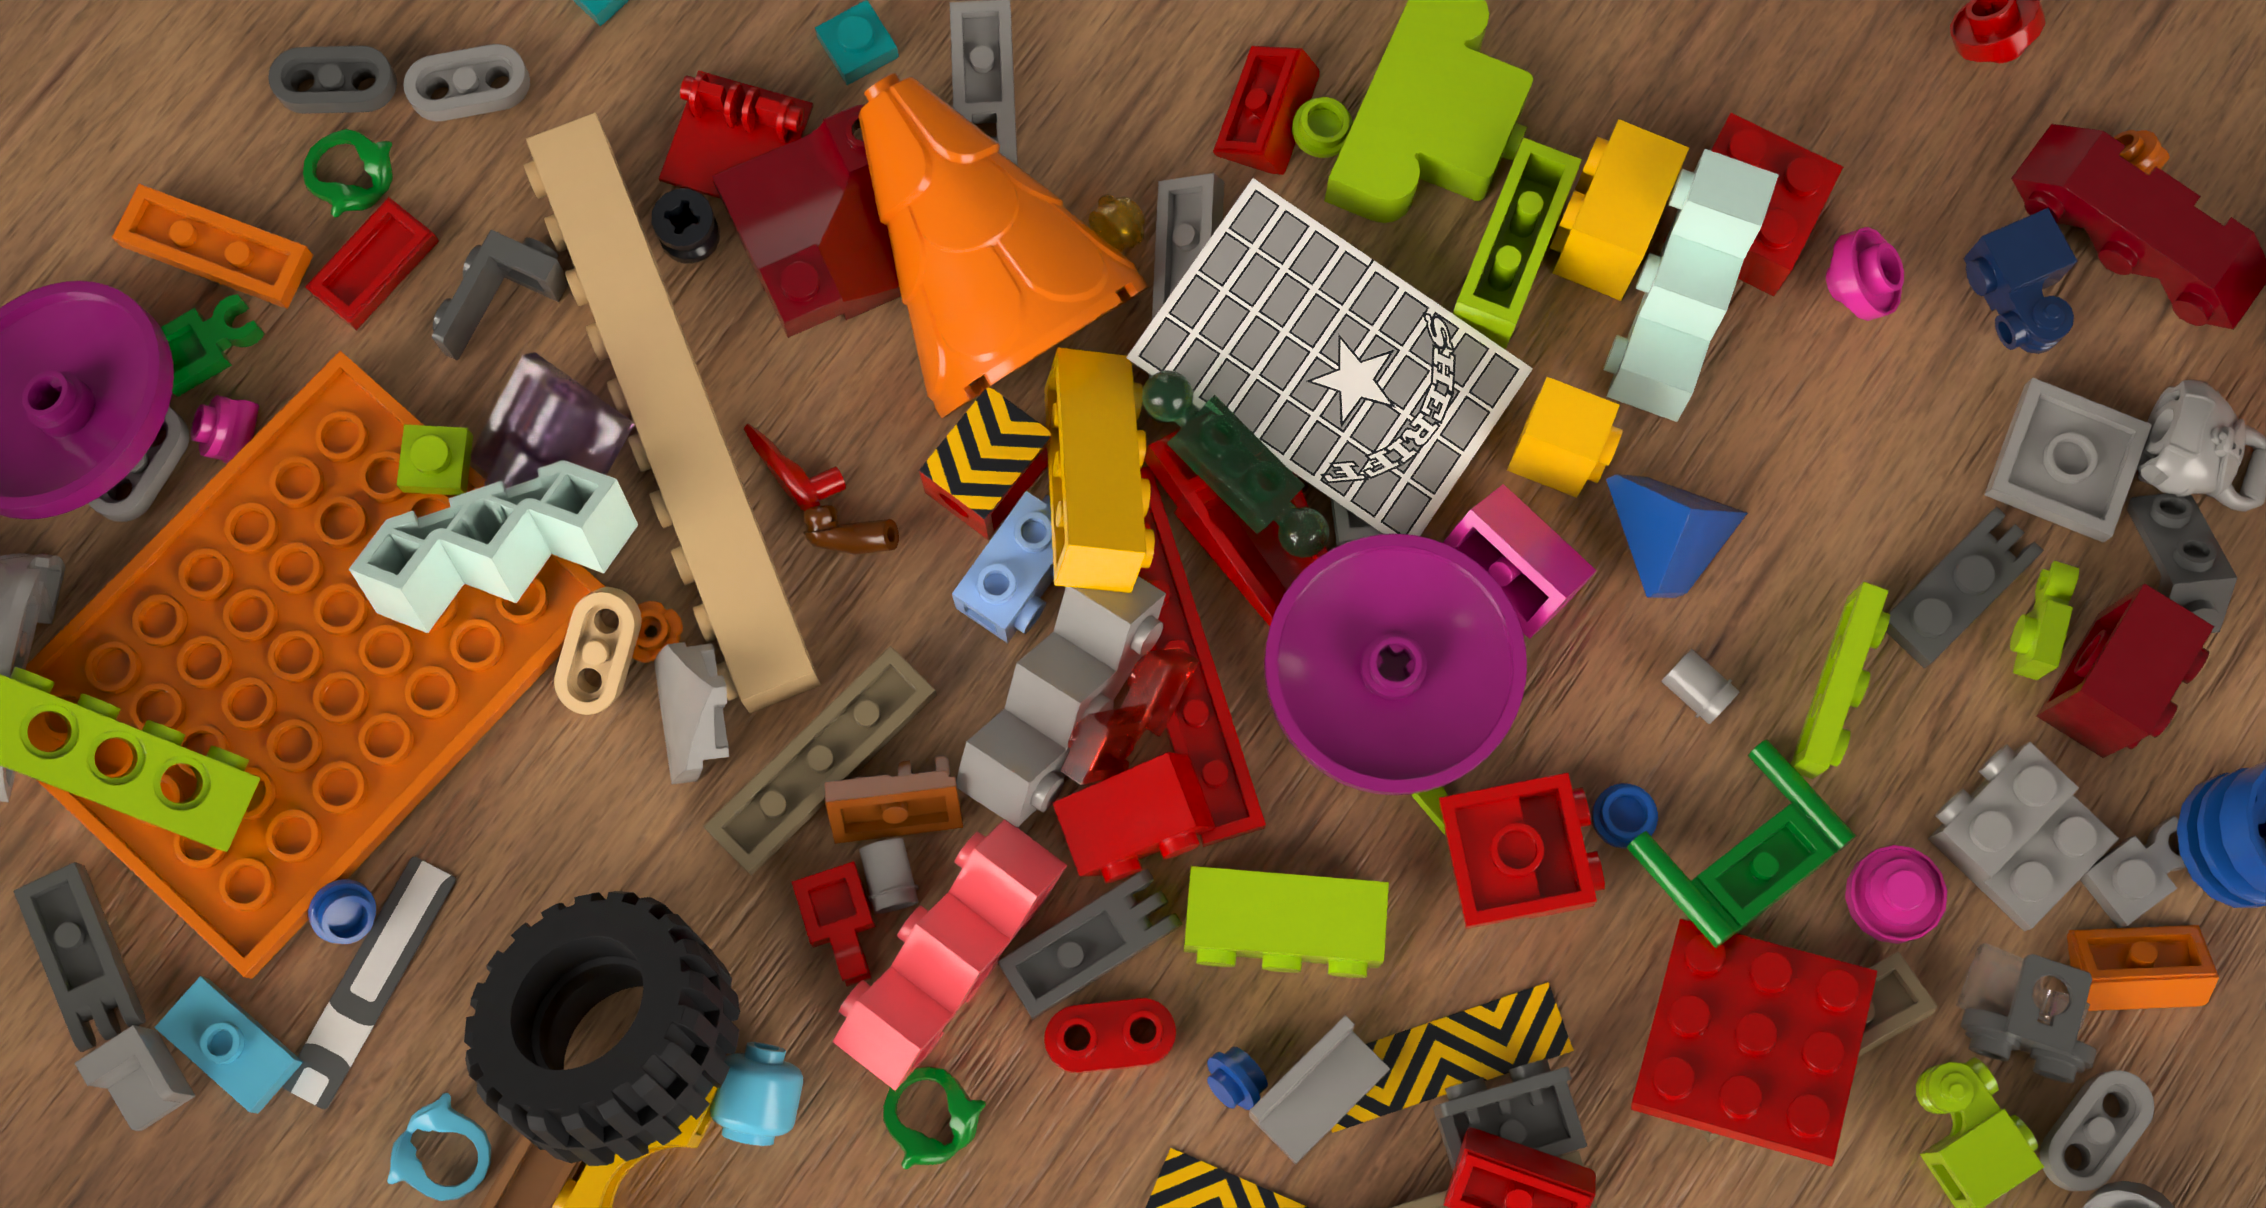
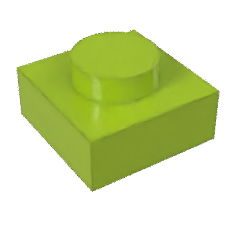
M404 424L397 487L404 493L442 495L466 493L473 434L468 428Z

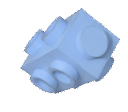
M1027 491L1024 493L952 593L957 610L1006 643L1011 640L1017 630L1026 634L1033 627L1046 606V602L1041 599V596L1054 580L1049 495H1045L1041 501Z

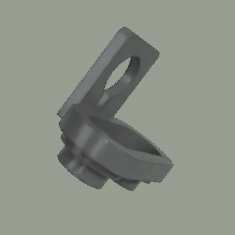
M2035 954L2027 955L2023 960L2008 1017L1981 1009L1967 1008L1964 1010L1960 1026L1966 1030L1965 1035L1971 1038L1969 1050L2001 1061H2009L2011 1051L2021 1050L2030 1053V1057L2036 1060L2033 1068L2035 1073L2056 1081L2074 1083L2076 1072L2083 1073L2085 1069L2093 1067L2097 1052L2092 1046L2076 1040L2092 982L2091 974ZM2044 976H2051L2061 980L2069 992V1003L2062 1013L2052 1016L2050 1026L2037 1021L2040 1009L2035 1005L2032 997L2036 981Z

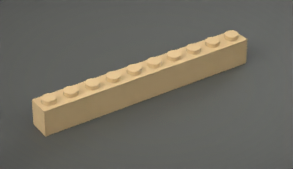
M597 114L587 115L526 138L534 161L524 164L526 174L537 199L548 196L554 211L553 215L544 218L547 229L558 253L568 249L575 268L565 271L568 284L578 306L589 303L596 322L585 326L587 334L599 361L610 358L617 378L607 381L608 389L619 415L623 416L629 413L632 415L638 433L628 437L629 444L641 472L649 469L653 470L659 490L651 492L649 495L662 527L666 528L674 525L681 546L672 549L671 553L684 585L693 582L697 585L703 603L693 607V611L705 641L708 643L716 639L718 640L725 661L716 664L717 674L724 677L728 700L739 697L748 712L752 713L821 686L612 147Z

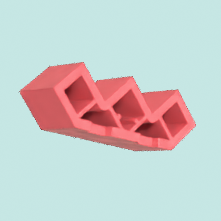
M1005 819L986 837L977 831L968 840L954 861L962 870L949 892L929 911L922 905L915 909L897 934V937L904 942V945L891 967L872 985H869L864 980L859 982L839 1009V1013L845 1016L846 1019L835 1036L833 1043L893 1090H896L930 1054L945 1034L942 1031L965 1002L969 1003L998 965L997 961L1001 960V954L1019 929L1022 928L1024 930L1040 910L1067 867L1064 862Z

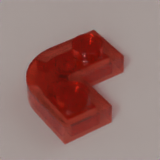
M1180 647L1149 651L1147 655L1143 656L1135 664L1129 675L1128 686L1130 690L1121 708L1090 713L1075 726L1068 740L1070 752L1060 771L1080 785L1105 780L1128 770L1129 761L1126 758L1131 754L1136 742L1144 732L1149 730L1160 737L1165 730L1200 660Z

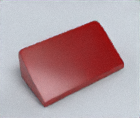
M1251 46L1213 150L1217 157L1270 174L1284 175L1296 143L1292 133L1294 116L1301 105L1311 100L1320 75L1319 68L1302 48Z
M1469 1127L1459 1151L1444 1199V1206L1449 1208H1590L1596 1195V1173L1592 1169Z

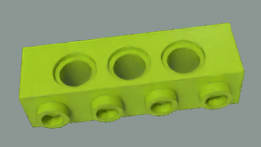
M15 667L10 678L0 674V766L217 850L228 852L260 781V777L245 772L249 762L248 759L212 745L207 755L204 756L181 746L186 736L185 734L151 720L146 721L142 730L119 722L116 719L121 710L120 708L83 693L77 704L54 696L50 692L55 682L30 671ZM41 712L55 713L67 725V738L64 744L54 751H41L34 747L28 738L29 723ZM109 738H118L126 742L131 748L133 761L127 772L121 776L111 778L98 770L95 764V752L103 741ZM180 763L192 769L197 779V786L190 798L183 802L174 803L164 796L160 783L163 773L172 765Z

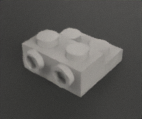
M2031 742L2016 750H2012L2006 744L1991 756L1978 771L1986 778L1985 781L1971 795L1964 789H1961L1949 799L1935 814L1942 824L1928 838L2023 931L2032 929L2119 839L2073 795L2079 787Z

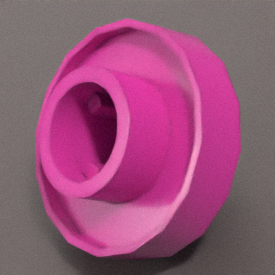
M1864 227L1841 235L1834 244L1830 267L1826 272L1827 287L1832 297L1836 301L1842 302L1858 318L1866 321L1894 313L1900 304L1904 283L1903 264L1896 249L1887 243L1877 230Z
M1892 845L1870 852L1855 864L1847 878L1845 899L1850 916L1863 932L1878 941L1900 944L1919 939L1938 925L1946 910L1947 888L1941 871L1928 856L1914 848Z

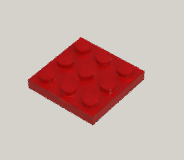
M1680 919L1633 1095L1631 1110L1832 1167L1836 1157L1878 971L1741 934H1733L1722 945L1715 948L1693 922Z

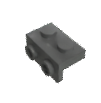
M1543 1059L1510 1069L1509 1073L1512 1083L1487 1090L1484 1077L1445 1088L1449 1101L1434 1106L1433 1110L1452 1171H1454L1464 1136L1469 1127L1553 1156L1588 1147L1567 1081L1572 1080L1568 1066L1551 1071L1548 1060Z

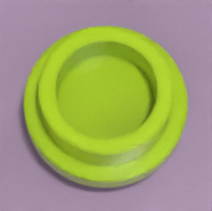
M1329 97L1314 98L1305 102L1297 110L1292 123V133L1295 142L1305 153L1318 158H1329L1340 153L1352 127L1353 120L1345 106L1336 99Z

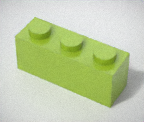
M1524 137L1453 311V314L1504 349L1507 348L1582 161L1580 158Z
M1191 866L1184 952L1197 953L1196 963L1206 966L1235 967L1236 957L1263 959L1262 969L1268 971L1301 972L1302 962L1328 964V975L1366 978L1368 967L1379 968L1384 962L1389 882Z

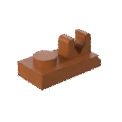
M944 756L936 757V771L913 774L910 760L899 763L898 776L890 777L889 774L825 782V804L834 843L963 828L956 777H951L948 759Z

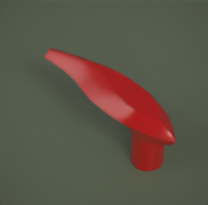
M746 424L744 427V431L756 452L783 490L801 510L806 511L808 508L821 506L819 501L846 489L844 478L836 466L808 478L803 469L785 457L764 434L750 424Z

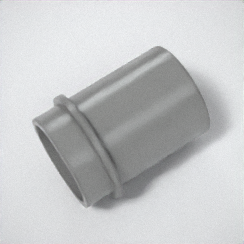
M1692 648L1661 681L1697 713L1695 715L1696 718L1700 716L1708 724H1711L1740 693L1731 684V679L1727 681Z
M903 838L883 840L859 849L870 894L867 899L868 902H872L875 914L901 910L919 902L916 893L919 887L917 884H914Z

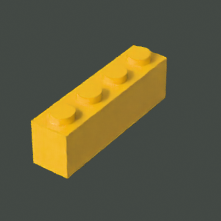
M1057 347L1044 389L1046 428L1051 432V440L1047 444L1055 586L1131 593L1140 569L1149 568L1153 559L1154 531L1146 529L1144 524V517L1148 512L1150 502L1149 479L1141 478L1140 468L1145 459L1147 440L1146 432L1144 430H1137L1136 422L1141 412L1143 389L1141 383L1133 382L1132 362L1126 358V355Z

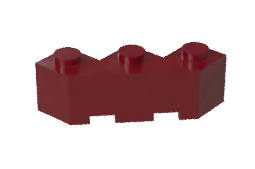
M2051 124L2011 178L2024 201V207L2028 214L2032 215L2049 208L2057 224L2085 228L2098 253L2100 262L2106 269L2116 274H2136L2158 278L2172 303L2173 311L2179 319L2195 326L2208 324L2234 330L2266 285V256L2255 233L2232 217L2222 225L2194 205L2201 196L2157 166L2149 174L2140 170L2119 155L2125 148V145L2105 131Z

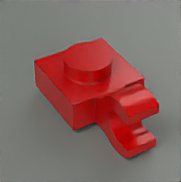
M852 861L792 881L808 939L812 947L831 942L843 982L845 981L847 987L857 984L862 980L872 979L857 933L876 926L855 862Z

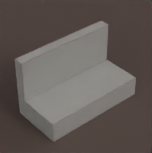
M1346 1015L1249 1111V1117L1295 1165L1390 1070L1353 1032L1355 1024Z

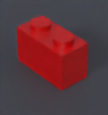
M1164 753L1052 802L1079 876H1103L1106 884L1125 879L1140 872L1142 867L1139 860L1161 851L1163 859H1168L1200 846L1197 835L1216 828L1189 755Z

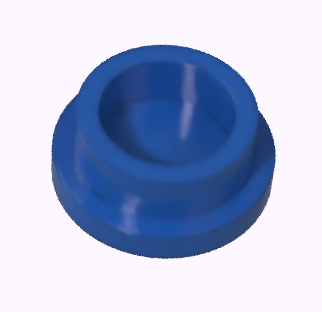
M1621 783L1610 786L1598 796L1592 809V822L1595 831L1604 842L1616 848L1627 849V846L1644 831H1647L1652 836L1658 823V811L1654 800L1644 789L1633 784Z
M349 879L333 881L322 887L314 895L308 909L309 923L314 932L321 939L336 944H351L362 939L371 930L376 916V902L371 892L362 883Z
M1231 1047L1225 1054L1216 1052L1207 1060L1208 1069L1211 1073L1207 1078V1083L1214 1095L1231 1109L1238 1105L1250 1111L1261 1099L1260 1093L1268 1087L1266 1076L1258 1064L1238 1047Z

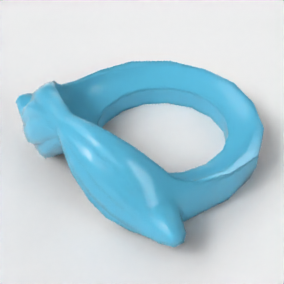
M443 1093L437 1101L415 1112L411 1116L406 1131L394 1142L391 1152L390 1172L387 1179L388 1184L405 1181L423 1195L438 1201L460 1199L474 1191L485 1179L491 1164V1144L486 1131L474 1120L454 1110L451 1107V1096L449 1093ZM419 1129L426 1132L432 1130L436 1132H456L467 1136L474 1143L478 1151V1163L473 1174L466 1181L457 1185L444 1186L433 1182L426 1175L422 1162L416 1157L417 1149L410 1142L412 1134Z

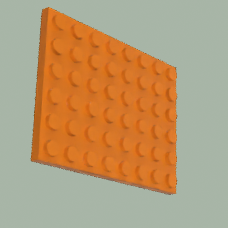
M339 351L26 666L27 671L55 682L50 692L54 696L77 704L83 693L120 708L121 710L116 719L119 722L142 730L146 721L151 720L185 734L186 736L181 744L184 748L206 756L212 745L249 760L245 772L260 777V781L228 852L217 850L37 780L243 977L253 979L309 920L308 909L314 895L322 887L333 881L348 879L561 655L575 606L592 591L605 587L582 565L551 554L517 603L464 584L429 633L377 614L349 571L351 565L386 519L410 511H414L417 518L449 508V498L457 495L404 493L397 487L404 424H424L342 351ZM470 466L467 492L490 485L488 481ZM41 712L30 721L27 732L28 738L34 747L41 751L50 752L64 744L68 729L65 721L59 715L52 712ZM109 738L103 741L95 752V764L98 770L111 778L121 776L127 772L133 761L131 748L126 742L118 738ZM184 764L172 765L162 775L161 790L168 800L174 803L183 802L193 795L197 786L196 776L192 769Z

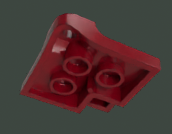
M865 104L856 105L823 119V123L812 133L712 176L714 185L763 290L766 291L788 338L842 314L848 320L901 297L888 227L880 223L864 141L858 140L853 135L861 127L859 113Z

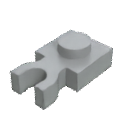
M2176 816L2165 819L2153 828L2148 836L2145 847L2136 835L2129 837L2102 856L2080 879L2117 928L2128 926L2177 889L2167 875L2170 871L2186 868L2181 856L2173 853L2168 844L2169 836L2177 831L2178 818Z

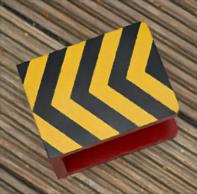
M986 388L919 469L924 491L987 540H990L1024 493L1031 489L1047 469L1048 451L1046 445L1051 440V432L993 388Z

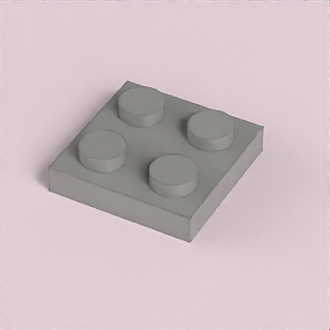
M2032 377L2024 385L1984 495L2104 543L2114 534L2152 424Z

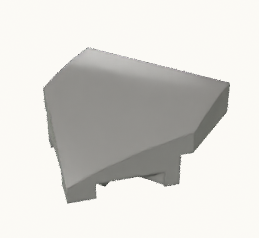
M685 642L667 644L657 654L654 666L671 785L697 782L703 769V760L729 757L723 708L727 704L726 683L723 675L718 676L712 644L686 647Z

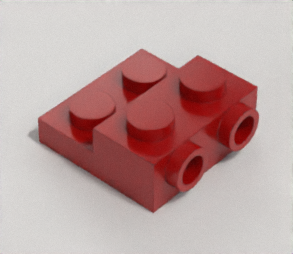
M1568 772L1439 798V806L1466 929L1526 917L1533 919L1594 907L1597 902L1595 891L1605 890L1604 875L1598 852L1586 853L1581 827L1591 825L1586 795L1583 787L1572 789Z

